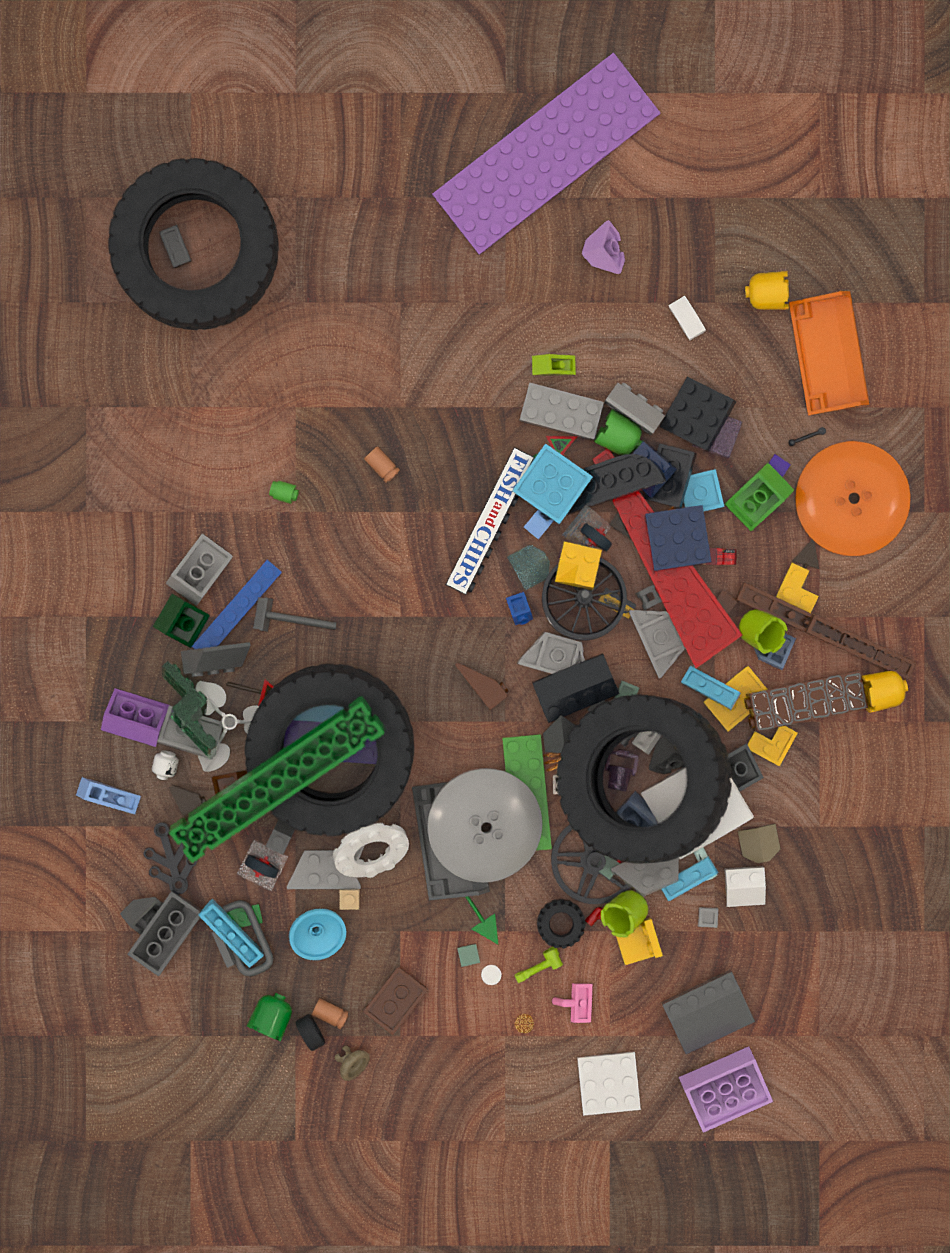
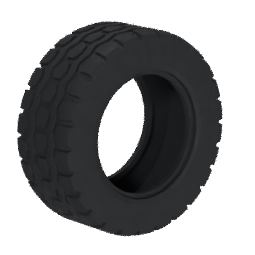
M202 158L171 160L169 163L159 164L151 168L149 172L146 171L135 180V183L125 190L122 199L118 201L108 233L110 234L108 250L111 266L120 286L128 297L146 314L157 321L186 330L217 328L218 326L235 321L236 318L242 317L260 301L271 284L278 262L279 251L276 225L263 196L247 178L235 169L227 167L225 164ZM190 200L208 201L224 208L236 220L240 232V251L231 271L218 283L199 290H184L167 284L157 276L149 258V238L156 221L172 206Z
M320 664L303 668L277 683L265 696L253 715L245 741L247 773L283 750L285 733L289 724L302 712L313 707L334 705L349 710V704L362 696L371 708L370 716L372 717L376 714L385 727L384 734L375 739L377 745L375 768L361 784L353 789L339 793L320 792L305 786L270 810L277 819L283 823H288V826L301 832L304 830L308 834L322 836V834L326 836H340L360 830L362 827L374 824L379 818L386 815L399 800L407 785L414 759V734L410 718L398 696L382 680L377 677L375 678L367 671L342 664Z
M634 694L621 696L595 707V710L588 712L580 720L579 725L576 724L570 732L568 742L565 741L560 754L562 758L558 762V796H561L560 804L564 814L568 817L567 820L575 832H578L579 837L587 845L592 846L600 854L629 863L666 862L692 852L696 847L703 844L720 824V819L727 810V801L731 795L732 783L730 778H732L730 762H728L729 756L715 728L710 725V722L704 716L697 713L690 706L673 699L653 695ZM652 731L665 737L679 751L686 768L687 782L681 803L667 819L650 827H639L625 821L613 810L604 791L603 775L611 752L620 742L631 735Z

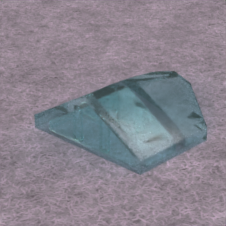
M528 545L507 557L525 590L546 580L549 574L550 561L545 552L532 545Z

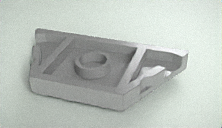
M630 610L628 612L658 678H661L684 651L685 647L667 611Z
M543 632L518 660L517 664L551 674L585 661L582 642Z
M305 850L287 885V889H361V885L357 877L345 876L337 870L333 860L334 850Z
M679 857L658 863L638 864L624 862L611 868V872L624 880V883L633 887L636 892L644 897L678 882Z

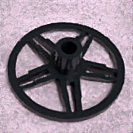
M570 824L563 829L554 843L551 865L558 885L566 894L583 903L604 904L630 888L627 884L622 885L611 877L609 881L621 888L619 891L604 898H587L598 874H601L599 871L605 867L606 859L604 855L594 850L592 846L588 847L584 841V852L558 853L561 842L573 830ZM557 856L581 857L580 862L557 860ZM557 864L584 868L577 894L563 882ZM587 873L591 874L592 878L585 894L581 896L580 893Z

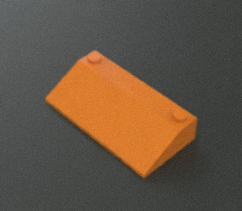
M839 291L789 302L808 415L870 405L850 291Z

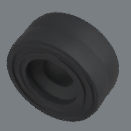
M310 1014L295 1022L302 1039L311 1051L325 1044L324 1037Z

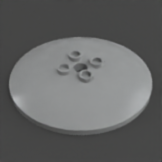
M493 768L473 769L451 779L436 795L428 814V839L437 859L454 875L473 882L498 881L519 871L534 855L542 833L541 810L532 791L516 776ZM485 822L491 824V829L488 832L481 831V826Z

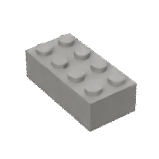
M529 382L520 421L594 440L604 402Z

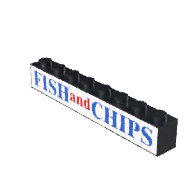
M515 447L513 448L445 585L465 595L467 592L472 593L476 585L473 580L476 575H481L485 567L482 565L484 558L489 559L493 548L490 546L493 540L497 542L502 532L499 528L502 523L506 524L510 516L507 512L510 506H515L519 498L512 490L535 457Z

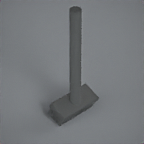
M258 597L254 629L268 632L270 619L336 629L337 622L271 612L273 599Z

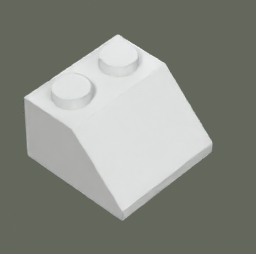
M763 866L724 868L727 907L765 905L766 885L765 869Z

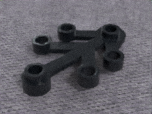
M160 822L154 827V833L157 837L161 838L166 858L157 854L153 848L145 849L143 855L146 859H152L170 869L172 877L161 872L158 866L151 867L149 875L168 883L170 890L180 895L188 889L186 878L198 860L191 865L187 857L186 865L179 874L178 865L185 854L183 852L184 845L180 843V847L174 856L168 837L170 827L167 823ZM160 826H164L166 828L165 833L159 832ZM147 850H151L153 852L152 857H148L146 855ZM153 868L158 870V875L152 874ZM177 881H180L182 883L181 888H177L175 886V883Z

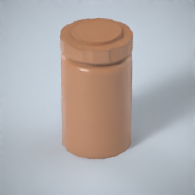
M378 446L364 458L382 479L384 478L386 483L391 481L400 471Z
M319 998L312 1016L334 1027L337 1026L341 1030L348 1018L349 1012L346 1010L344 1012L343 1009Z

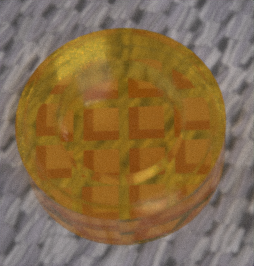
M520 1014L515 1019V1027L520 1033H528L534 1027V1020L529 1014Z

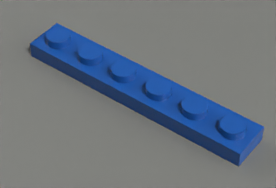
M267 560L192 647L200 649L219 646L259 600L258 597H261L282 572Z

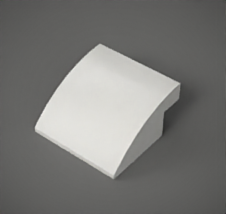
M685 767L671 773L665 779L641 793L658 823L667 819L682 801L687 782ZM730 778L732 783L731 795L727 801V810L720 819V824L703 844L696 847L692 852L679 857V859L712 843L754 818L732 778Z

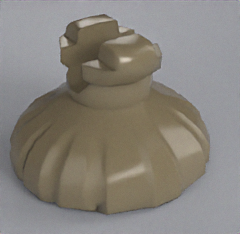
M344 1046L342 1049L346 1052V1055L340 1057L339 1054H336L335 1060L342 1063L340 1068L341 1077L345 1081H350L358 1077L366 1069L370 1058L366 1051L357 1050L351 1052L348 1046Z

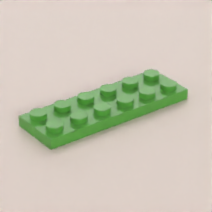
M541 734L502 738L506 772L516 776L528 786L541 810L542 833L536 851L552 849Z

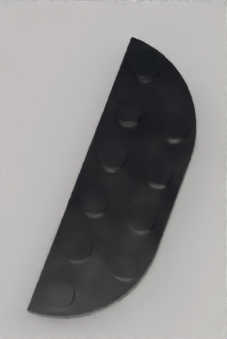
M635 454L617 456L583 468L593 478L567 515L666 482V478L655 462L647 457Z

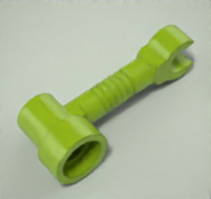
M551 947L543 952L545 961L516 973L515 978L517 982H523L535 973L550 966L553 970L561 967L563 963L559 957L558 949Z

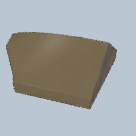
M776 824L738 831L742 856L756 863L768 862L780 850Z

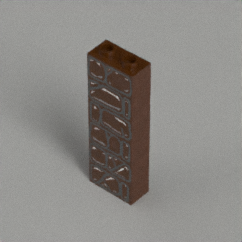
M861 670L747 693L746 698H744L745 707L750 712V717H748L749 726L755 732L868 708Z

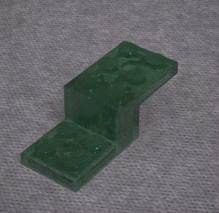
M167 661L162 666V677L183 698L171 708V719L209 759H212L216 755V740L211 734L207 735L202 730L203 726L197 721L207 712V697L201 691L197 692L193 688V682L188 677L184 678L180 674L181 670L174 663L171 665Z

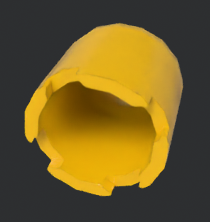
M788 271L758 273L752 276L749 286L745 287L746 298H750L751 305L760 310H789V304H785L789 298L788 279H784V277H788Z
M885 671L862 675L868 708H866L868 713L902 704L905 699V692L908 691V685L906 680H903L897 672Z

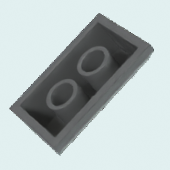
M250 642L181 651L184 674L191 673L192 677L203 676L204 671H207L208 675L219 674L220 669H223V673L234 672L235 667H242L250 648Z

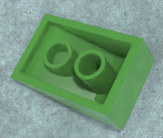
M767 463L725 505L752 531L782 504L794 489Z

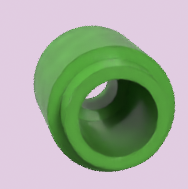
M273 481L269 496L291 504L297 500L299 490H296V485L283 481Z

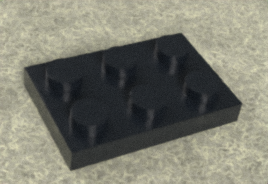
M659 443L657 452L677 470L653 498H650L645 493L644 499L682 508L697 453Z

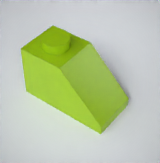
M555 354L532 356L533 375H576L575 356Z

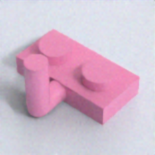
M573 983L571 999L554 997L552 1003L557 1006L571 1007V1022L573 1023L591 1022L592 984Z

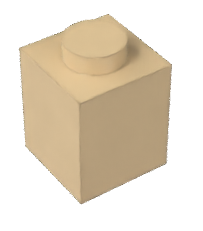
M340 889V910L359 909L360 889Z

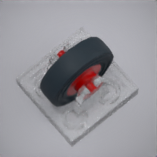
M587 505L584 506L562 534L571 543L594 549L596 546H599L606 552L612 546V543L604 537L612 526Z
M254 839L237 875L272 891L289 856L265 847V844Z

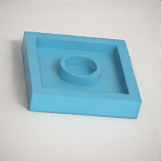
M716 469L690 476L683 501L685 508L703 505V511L724 507Z

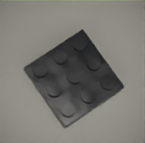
M687 377L659 427L709 452L736 401Z

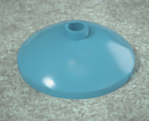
M313 909L303 913L294 921L289 931V941L292 949L297 955L308 960H321L332 956L342 947L346 938L344 921L337 913L328 909Z

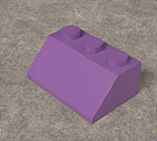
M114 689L103 716L101 730L156 747L170 705Z

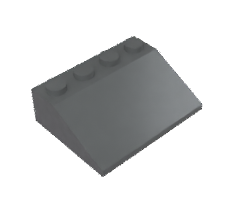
M731 970L661 1002L685 1054L755 1022Z

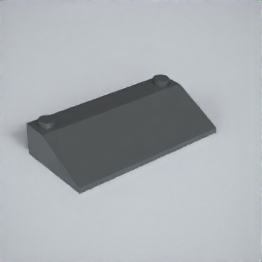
M449 781L412 787L429 900L476 896L490 892L488 882L468 881L448 871L437 859L431 848L427 833L429 810L438 792Z

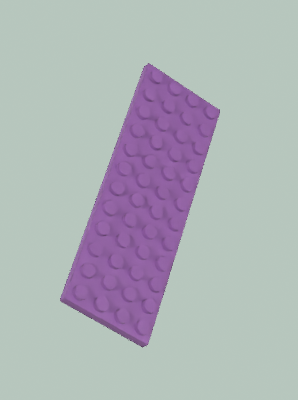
M612 53L432 195L480 255L659 116L660 112L617 56Z

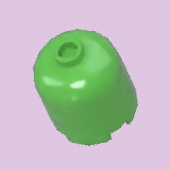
M613 409L606 417L605 428L601 426L594 439L595 443L618 455L631 454L643 442L640 440L642 435L640 426Z

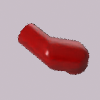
M604 907L595 908L585 919L591 927L598 919L601 920V911Z

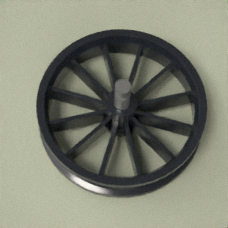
M600 558L599 566L605 568L610 574L597 584L593 590L584 588L579 590L577 587L572 586L577 591L574 593L551 585L552 580L557 575L558 563L548 574L542 591V606L549 623L560 634L574 640H594L608 634L621 620L627 602L626 586L618 570L611 563ZM611 576L614 577L619 587V590L592 594ZM550 587L575 597L548 603V590ZM620 593V607L595 600L594 597ZM575 601V604L557 620L554 618L549 606ZM592 603L618 612L615 618L608 623ZM578 606L580 608L572 631L568 630L558 621ZM589 606L606 624V627L592 632L588 613ZM581 608H585L590 633L573 632Z

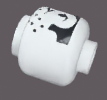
M162 750L161 753L155 755L152 771L157 775L158 779L168 780V777L176 775L179 760L175 753Z

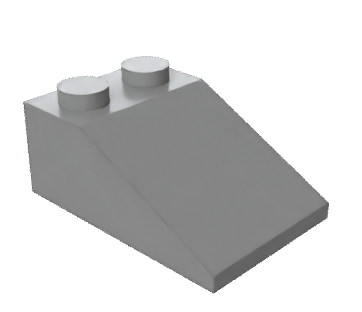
M202 534L171 574L166 584L197 606L233 556Z

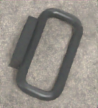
M237 900L221 907L226 913L236 908H243L246 911L266 957L265 963L255 968L247 969L243 961L213 931L212 935L226 967L228 968L236 964L239 972L249 977L268 970L273 964V954L251 905L246 901Z

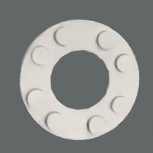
M371 824L344 837L341 840L342 844L339 848H335L333 852V860L337 870L345 876L372 878L378 873L395 867V864L407 853L409 840L406 832L398 825ZM382 841L389 844L383 856L380 854V857L376 860L368 859V862H364L361 859H354L356 851L368 843Z

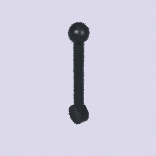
M821 427L818 431L795 440L790 439L788 444L789 446H795L796 443L813 436L824 435L826 429Z

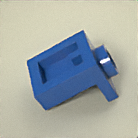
M524 592L506 598L515 625H523L533 619Z

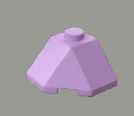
M609 220L604 222L586 239L582 254L591 266L620 274L625 261L624 253L619 250L618 241H621L619 232Z

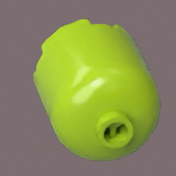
M754 609L742 617L739 631L742 633L741 638L761 653L766 654L769 652L775 653L783 646L786 641L784 635L785 631H787V626L780 618L768 612Z
M632 890L624 891L602 909V923L612 930V935L620 938L627 937L647 917V902L638 892Z

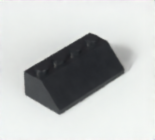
M603 653L532 682L548 723L557 720L560 715L565 717L620 694Z

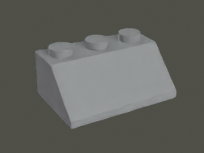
M624 382L622 384L617 383L604 403L634 421L643 431L652 435L665 417L662 414L663 410L655 404L652 407L646 403L648 399L638 393L636 396L631 392L632 388Z

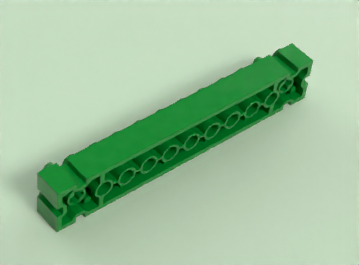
M362 696L349 704V711L345 713L343 709L191 811L187 821L182 817L172 824L169 830L170 835L178 845L180 843L184 844L183 852L191 863L195 862L205 855L207 847L210 850L214 849L365 747L366 739L369 738L372 742L384 734V725L376 714L372 717L370 716V706Z

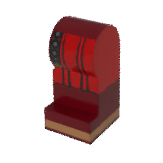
M709 548L712 562L700 564L736 565L737 549Z

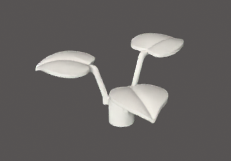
M198 681L194 691L197 709L205 715H210L216 710L223 717L221 725L224 730L219 738L213 760L198 755L203 771L210 772L223 766L230 756L229 746L221 743L227 730L234 729L239 723L244 724V731L247 733L253 715L259 706L246 708L243 711L244 720H237L233 714L226 715L219 710V707H222L226 701L224 689L215 683Z

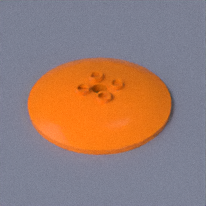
M847 441L823 449L807 463L797 483L795 505L802 527L815 543L835 554L861 556L880 550L899 534L906 522L910 509V489L904 471L890 454L869 443ZM851 493H856L859 496L858 503L852 504L849 502L848 498Z

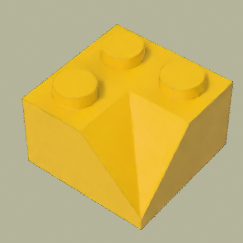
M564 542L555 582L593 590L602 550Z

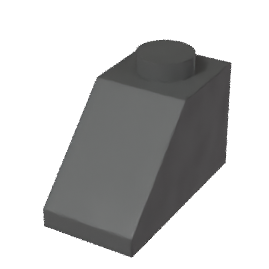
M278 820L265 847L283 855L295 829L288 826V823Z

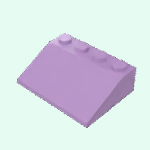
M749 1047L679 1077L703 1133L773 1102Z

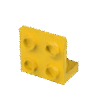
M650 917L646 918L629 936L621 938L616 936L625 965L654 956L655 958L663 956Z

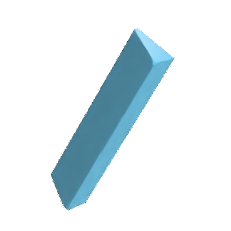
M213 899L198 914L249 968L264 956L263 950Z

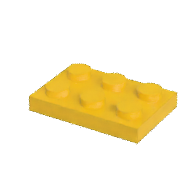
M748 665L726 683V685L741 693L732 710L710 698L704 701V704L727 732L750 714L749 709H746L744 703L746 694L767 689Z

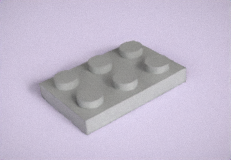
M169 706L157 743L213 760L223 727L221 721Z

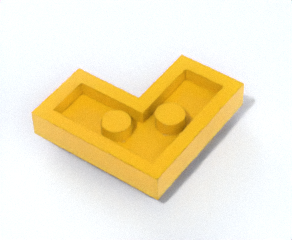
M791 563L776 597L811 613L819 596L802 589L809 570Z
M786 726L778 727L772 740L754 731L748 742V747L753 753L780 766L797 732Z

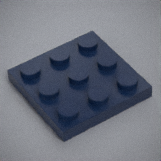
M703 505L645 514L654 571L712 562Z

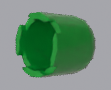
M275 993L274 996L264 995L259 999L246 1027L281 1042L292 1015V1007L285 1001L286 997Z

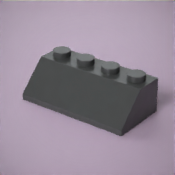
M171 891L127 955L159 977L199 921L200 916L198 914L202 909Z

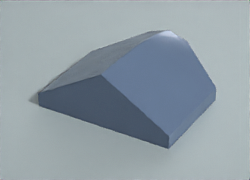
M785 634V643L775 653L763 654L754 648L758 660L783 670L796 638Z

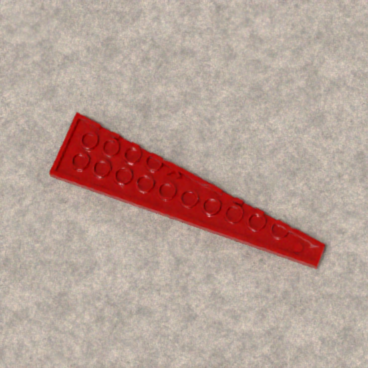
M606 449L593 458L592 461L594 464L615 457L610 450ZM637 491L612 500L694 668H698L740 638L742 633L693 565L654 571L645 514L654 513V511L641 493Z

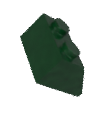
M171 594L153 627L192 648L210 615L184 599Z

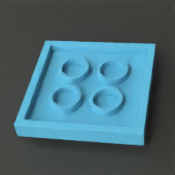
M545 444L512 492L560 525L593 476Z

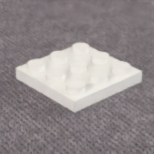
M635 1052L577 1057L583 1116L641 1110Z

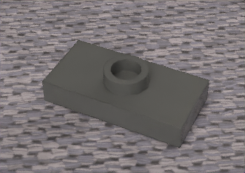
M177 225L159 232L173 268L192 261Z

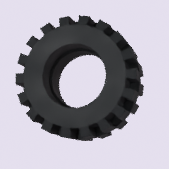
M555 899L545 904L540 910L537 918V928L541 938L548 945L562 949L571 947L576 942H579L584 934L586 925L584 915L579 906L572 901ZM559 912L568 914L573 922L571 930L564 935H558L550 928L552 916Z

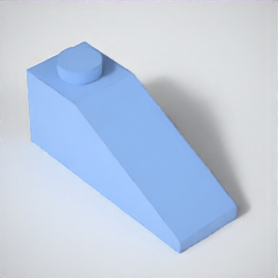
M84 777L81 778L76 796L84 800L132 814L136 813L141 798L140 795Z

